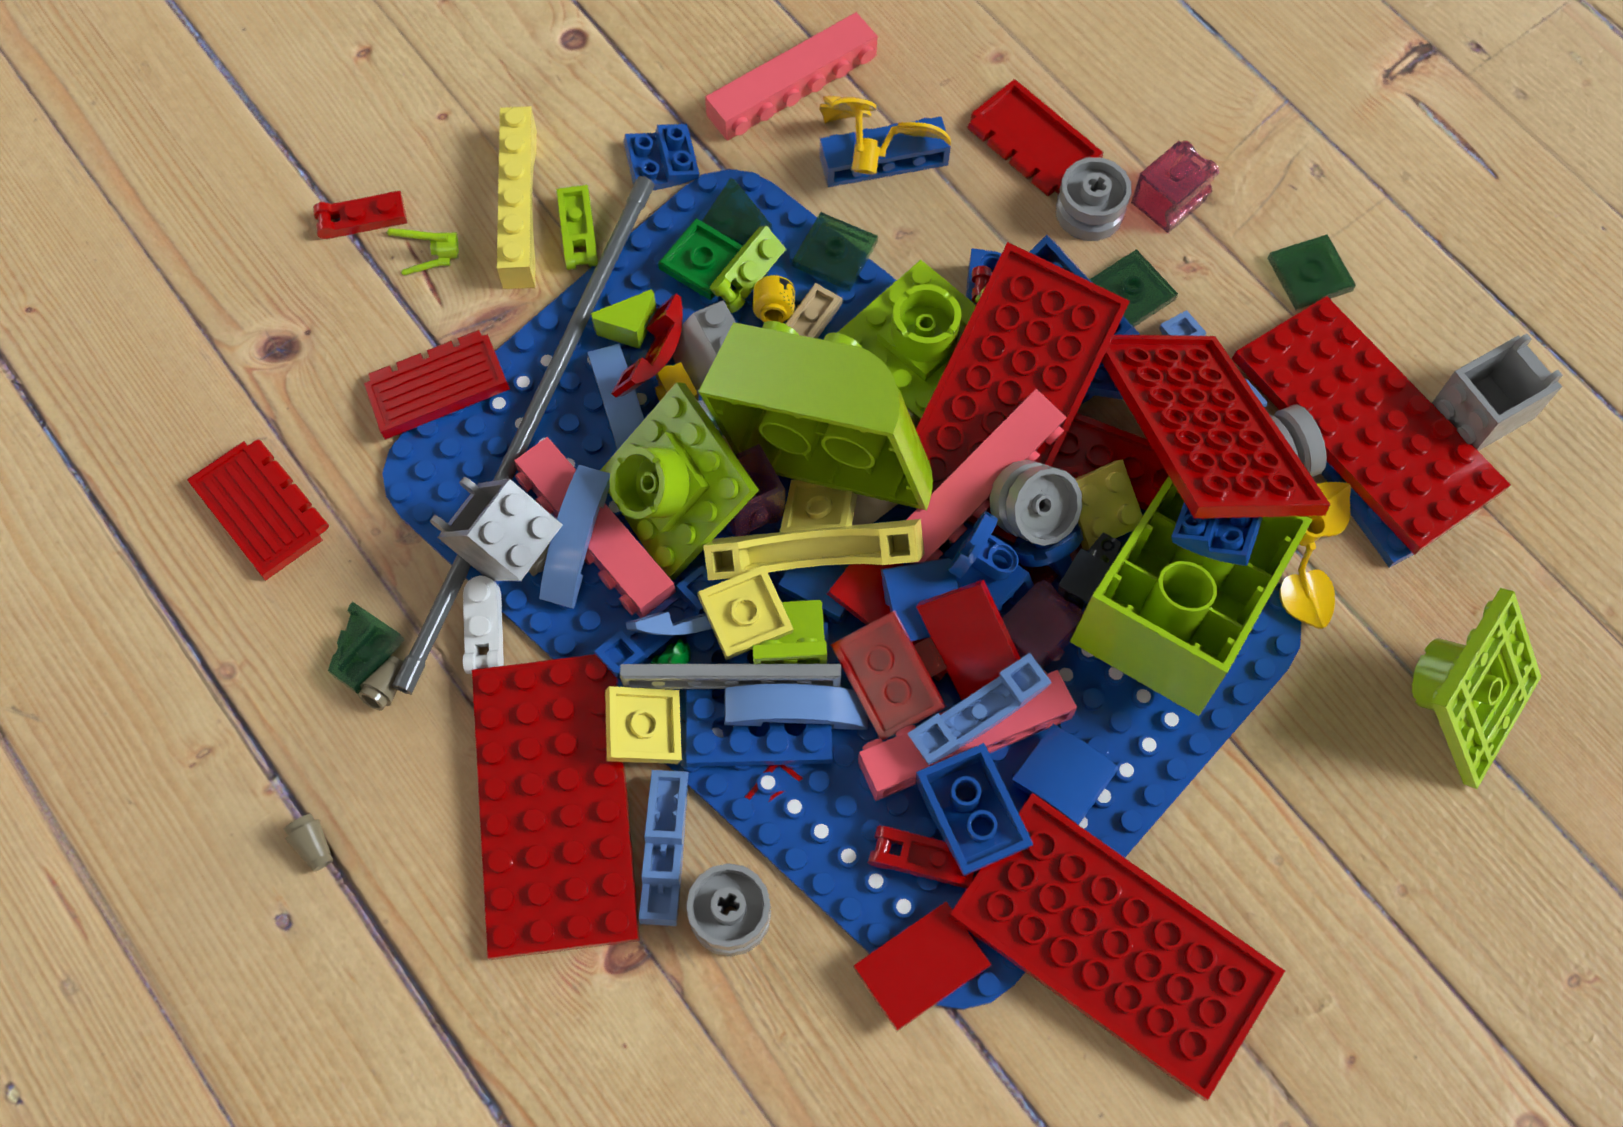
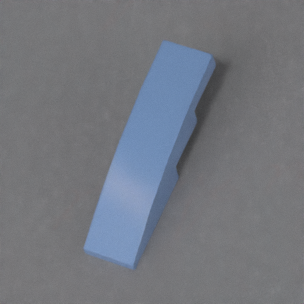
M652 770L644 836L643 884L639 911V923L643 925L677 926L684 851L688 772Z

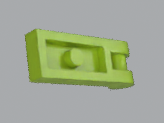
M588 185L556 189L566 269H577V265L589 264V267L597 266L598 255ZM586 246L585 252L574 253V247Z
M767 225L760 226L711 284L710 290L717 297H722L730 313L738 311L744 305L745 299L754 289L757 281L765 276L786 248ZM731 283L736 288L734 291L730 288Z

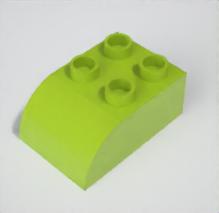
M766 321L762 328L733 322L698 392L744 468L842 491H853L855 494L927 510L933 485L930 462L895 378L880 358L862 348L851 337L841 333H828L824 340L801 336L790 326L778 321Z
M1168 476L1091 597L1070 642L1199 716L1228 673L1313 519L1307 516L1263 517L1247 566L1211 559L1191 552L1172 542L1171 537L1184 500Z

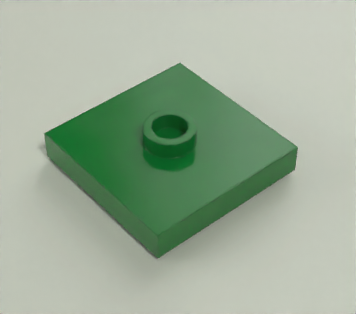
M696 218L658 262V267L664 273L711 301L715 297V294L710 290L711 284L743 246Z

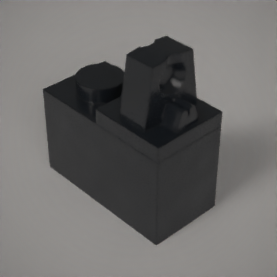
M1103 532L1088 551L1080 548L1058 585V598L1085 612L1091 597L1115 561L1121 547V542Z

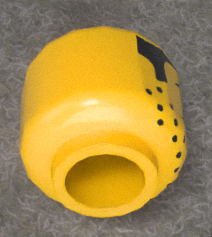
M777 275L766 276L758 280L753 291V312L756 317L763 322L778 321L782 323L788 320L793 315L795 309V288L792 282Z

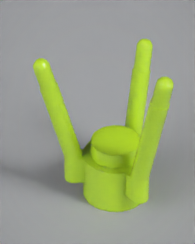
M389 228L387 231L389 236L430 240L431 255L438 256V259L403 269L401 271L402 275L417 273L437 266H450V258L459 257L457 232L431 233Z

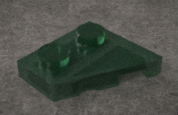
M732 178L729 179L702 220L705 224L742 246L745 245L760 226L767 225L772 231V224Z
M352 601L347 610L350 618L346 630H341L337 641L338 648L332 656L328 672L358 694L362 690L360 685L389 659L405 639L400 633Z

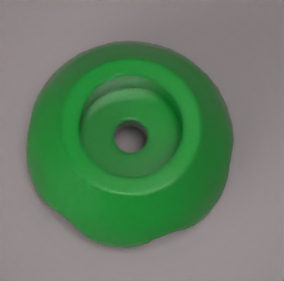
M680 638L677 640V644H669L661 655L654 656L650 664H688L691 661L690 646Z

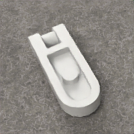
M486 576L473 577L467 582L463 591L465 645L463 668L466 674H472L474 669L504 666L500 587ZM489 646L487 655H480L479 647Z

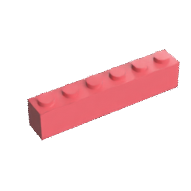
M855 12L705 96L706 115L727 141L735 136L742 135L752 126L761 121L769 120L775 113L795 105L800 99L810 93L818 92L831 81L844 77L849 71L861 64L869 63L877 55L878 36L861 16Z
M1037 389L931 494L927 510L917 509L907 519H921L925 554L919 562L939 559L944 554L939 548L948 539L954 544L968 529L964 523L972 515L978 519L990 507L988 499L993 483L1003 469L1013 462L1022 460L1035 461L1040 456L1036 450L1044 442L1050 446L1064 432L1060 426L1067 417Z
M546 437L514 460L518 470V474L515 477L526 492L532 489L538 496L535 499L536 502L550 514L552 513L557 519L576 469L552 441ZM604 504V508L600 507L584 561L588 565L594 562L600 569L598 573L600 579L608 589L611 590L614 587L622 595L619 600L629 614L633 615L636 612L640 618L645 617L676 592L675 585L606 504Z
M1056 670L1048 674L1044 671L1052 682L1045 690L986 733L930 765L927 764L908 736V733L916 728L915 725L902 728L896 732V737L883 742L882 739H876L865 744L862 747L863 751L859 752L858 764L875 801L915 785L916 772L985 743L988 752L991 753L1049 729L1052 724L1058 725L1072 719L1077 706L1059 671Z

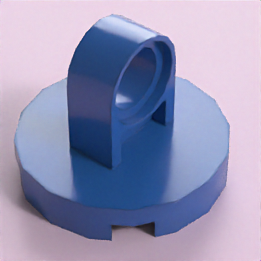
M987 511L981 514L971 528L973 530L967 539L963 540L948 567L950 573L961 579L968 569L973 566L992 579L1004 580L1017 568L1019 560L1015 550L991 535L997 524V517ZM992 556H1003L1008 562V569L998 568L993 563Z
M1077 523L1068 536L1058 543L1045 546L1017 537L1018 547H1013V549L1017 553L1019 563L1022 566H1044L1049 577L1059 585L1073 562L1070 554L1079 547L1083 540V532L1079 523Z

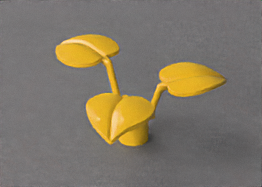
M823 96V101L826 104H820L819 106L824 123L855 117L856 144L851 170L857 173L876 174L879 157H885L886 149L896 134L937 138L944 140L951 146L949 135L937 126L921 122H899L898 126L891 127L880 148L877 146V140L863 138V117H871L872 113L869 111L876 110L877 106L875 103L857 97Z
M1343 482L1317 484L1331 505L1326 516H1307L1313 520L1299 543L1300 546L1306 547L1298 567L1299 575L1292 574L1286 577L1279 589L1280 602L1285 611L1293 618L1317 629H1324L1332 619L1335 608V590L1332 581L1325 572L1314 569L1306 573L1305 569L1312 551L1316 549L1315 542L1322 536H1336L1342 533L1348 526L1350 520L1351 485Z

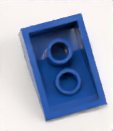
M985 743L916 772L918 790L963 876L1033 846V842Z

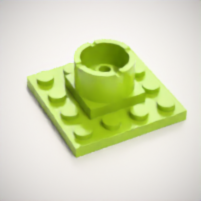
M919 260L837 333L851 337L862 348L875 354L886 364L895 378L907 409L920 421L976 305L925 262Z
M685 383L674 384L600 470L610 473L608 493L645 550L671 580H675L704 550L703 545L711 542L759 491Z
M1503 588L1499 589L1493 601L1490 600L1486 604L1483 617L1477 628L1472 629L1468 634L1466 645L1441 638H1436L1425 648L1426 653L1421 655L1417 662L1412 682L1413 698L1416 699V704L1435 711L1463 784L1478 789L1541 679L1515 591Z

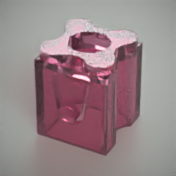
M1178 141L1140 173L1131 203L1164 231L1170 233L1206 201L1207 197L1212 193L1211 182L1219 175V168L1214 161L1201 157L1189 141Z
M760 444L735 455L759 489L755 494L757 497L751 499L729 522L731 532L735 537L749 535L751 531L765 524L776 523L784 514L785 488Z
M1041 580L1002 619L1020 658L1031 653L1042 670H1044L1052 661L1060 660L1064 655L1063 649L1070 643L1084 613L1075 604L1061 597L1049 582Z

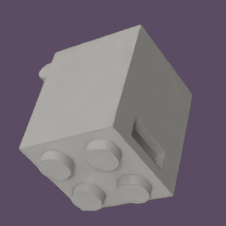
M1524 334L1521 337L1518 335L1454 371L1432 402L1457 429L1456 431L1467 444H1472L1478 451L1535 419L1562 388L1558 381L1563 375L1559 370L1553 373L1549 372L1527 346L1532 340L1528 334Z
M463 477L459 483L470 495L448 524L437 515L431 518L430 522L441 531L437 538L483 576L493 581H522L563 524L511 479L483 482L476 485L470 479Z

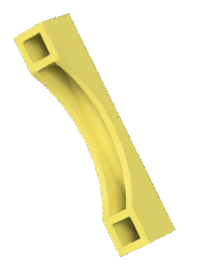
M531 106L500 108L497 271L503 289L535 288L532 182L536 157L537 130Z
M921 519L715 538L703 545L708 581L731 579L765 565L768 573L825 565H888L919 562L925 554Z

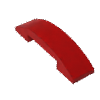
M677 293L656 309L646 328L656 338L645 358H640L622 372L611 393L614 397L624 396L638 388L664 368L672 357L678 345L683 319L682 300Z

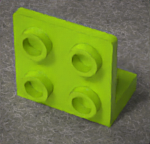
M822 601L782 602L794 629L793 633L777 640H765L760 645H753L754 664H827Z

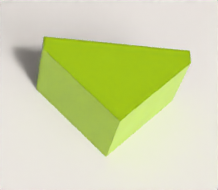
M650 289L591 313L597 336L640 349L648 332L646 328L657 309L654 292Z

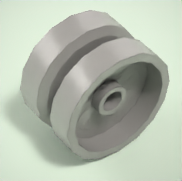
M1089 157L1076 161L1071 165L1062 178L1060 193L1056 203V218L1061 227L1071 236L1084 241H1099L1112 236L1118 231L1123 222L1126 207L1132 193L1131 181L1126 171L1115 162L1104 158Z
M1297 404L1276 411L1274 416L1270 415L1310 475L1314 477L1321 474L1326 467L1327 455L1325 442L1313 416L1304 407Z
M1031 460L1013 462L1003 469L994 481L989 497L990 512L998 518L997 525L1006 533L1021 537L1031 543L1044 546L1058 543L1068 536L1078 523L1082 510V492L1076 479L1064 470Z
M730 863L713 866L699 875L690 888L686 905L692 932L702 946L714 954L732 957L745 954L761 943L769 930L771 905L767 887L756 873L745 866ZM731 906L737 910V912L731 910L728 916L723 914L726 907Z

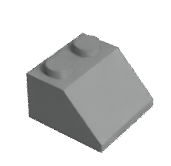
M724 300L694 312L683 323L678 345L672 355L675 364L682 363L698 396L700 395L698 391L733 322L736 323Z

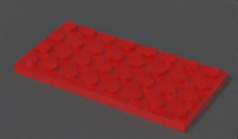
M1007 242L916 428L932 470V493L1035 389L1043 394L1067 417L1060 426L1064 432L1050 446L1044 442L1036 450L1040 456L1035 462L1051 467L1130 301ZM989 507L986 511L991 514ZM972 515L966 523L973 526L978 519ZM997 524L991 534L1011 545L1017 539V536L1006 533Z
M1328 296L1238 349L1231 358L1279 410L1297 404L1304 407L1313 416L1325 442L1326 461L1351 485L1354 491L1414 555L1505 492L1511 485L1472 444H1467L1449 420Z
M1113 336L1101 362L1194 518L1326 516L1331 504L1216 336Z
M595 654L472 670L487 958L489 960L640 941L625 762L607 761L605 690L609 686L618 687V679Z
M1032 793L1018 813L1033 842V846L981 868L948 916L1201 1100L1208 1101L1284 975L1285 970Z

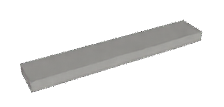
M621 664L620 678L623 687L649 689H725L755 684H812L840 687L841 664Z

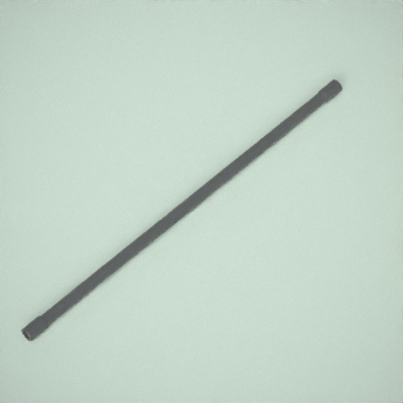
M644 176L637 177L627 198L626 206L493 481L513 480L517 471L514 460L526 452L632 228L651 195L654 183L649 178ZM458 554L409 655L404 659L392 684V687L402 693L412 695L425 668L426 659L469 572L471 565Z

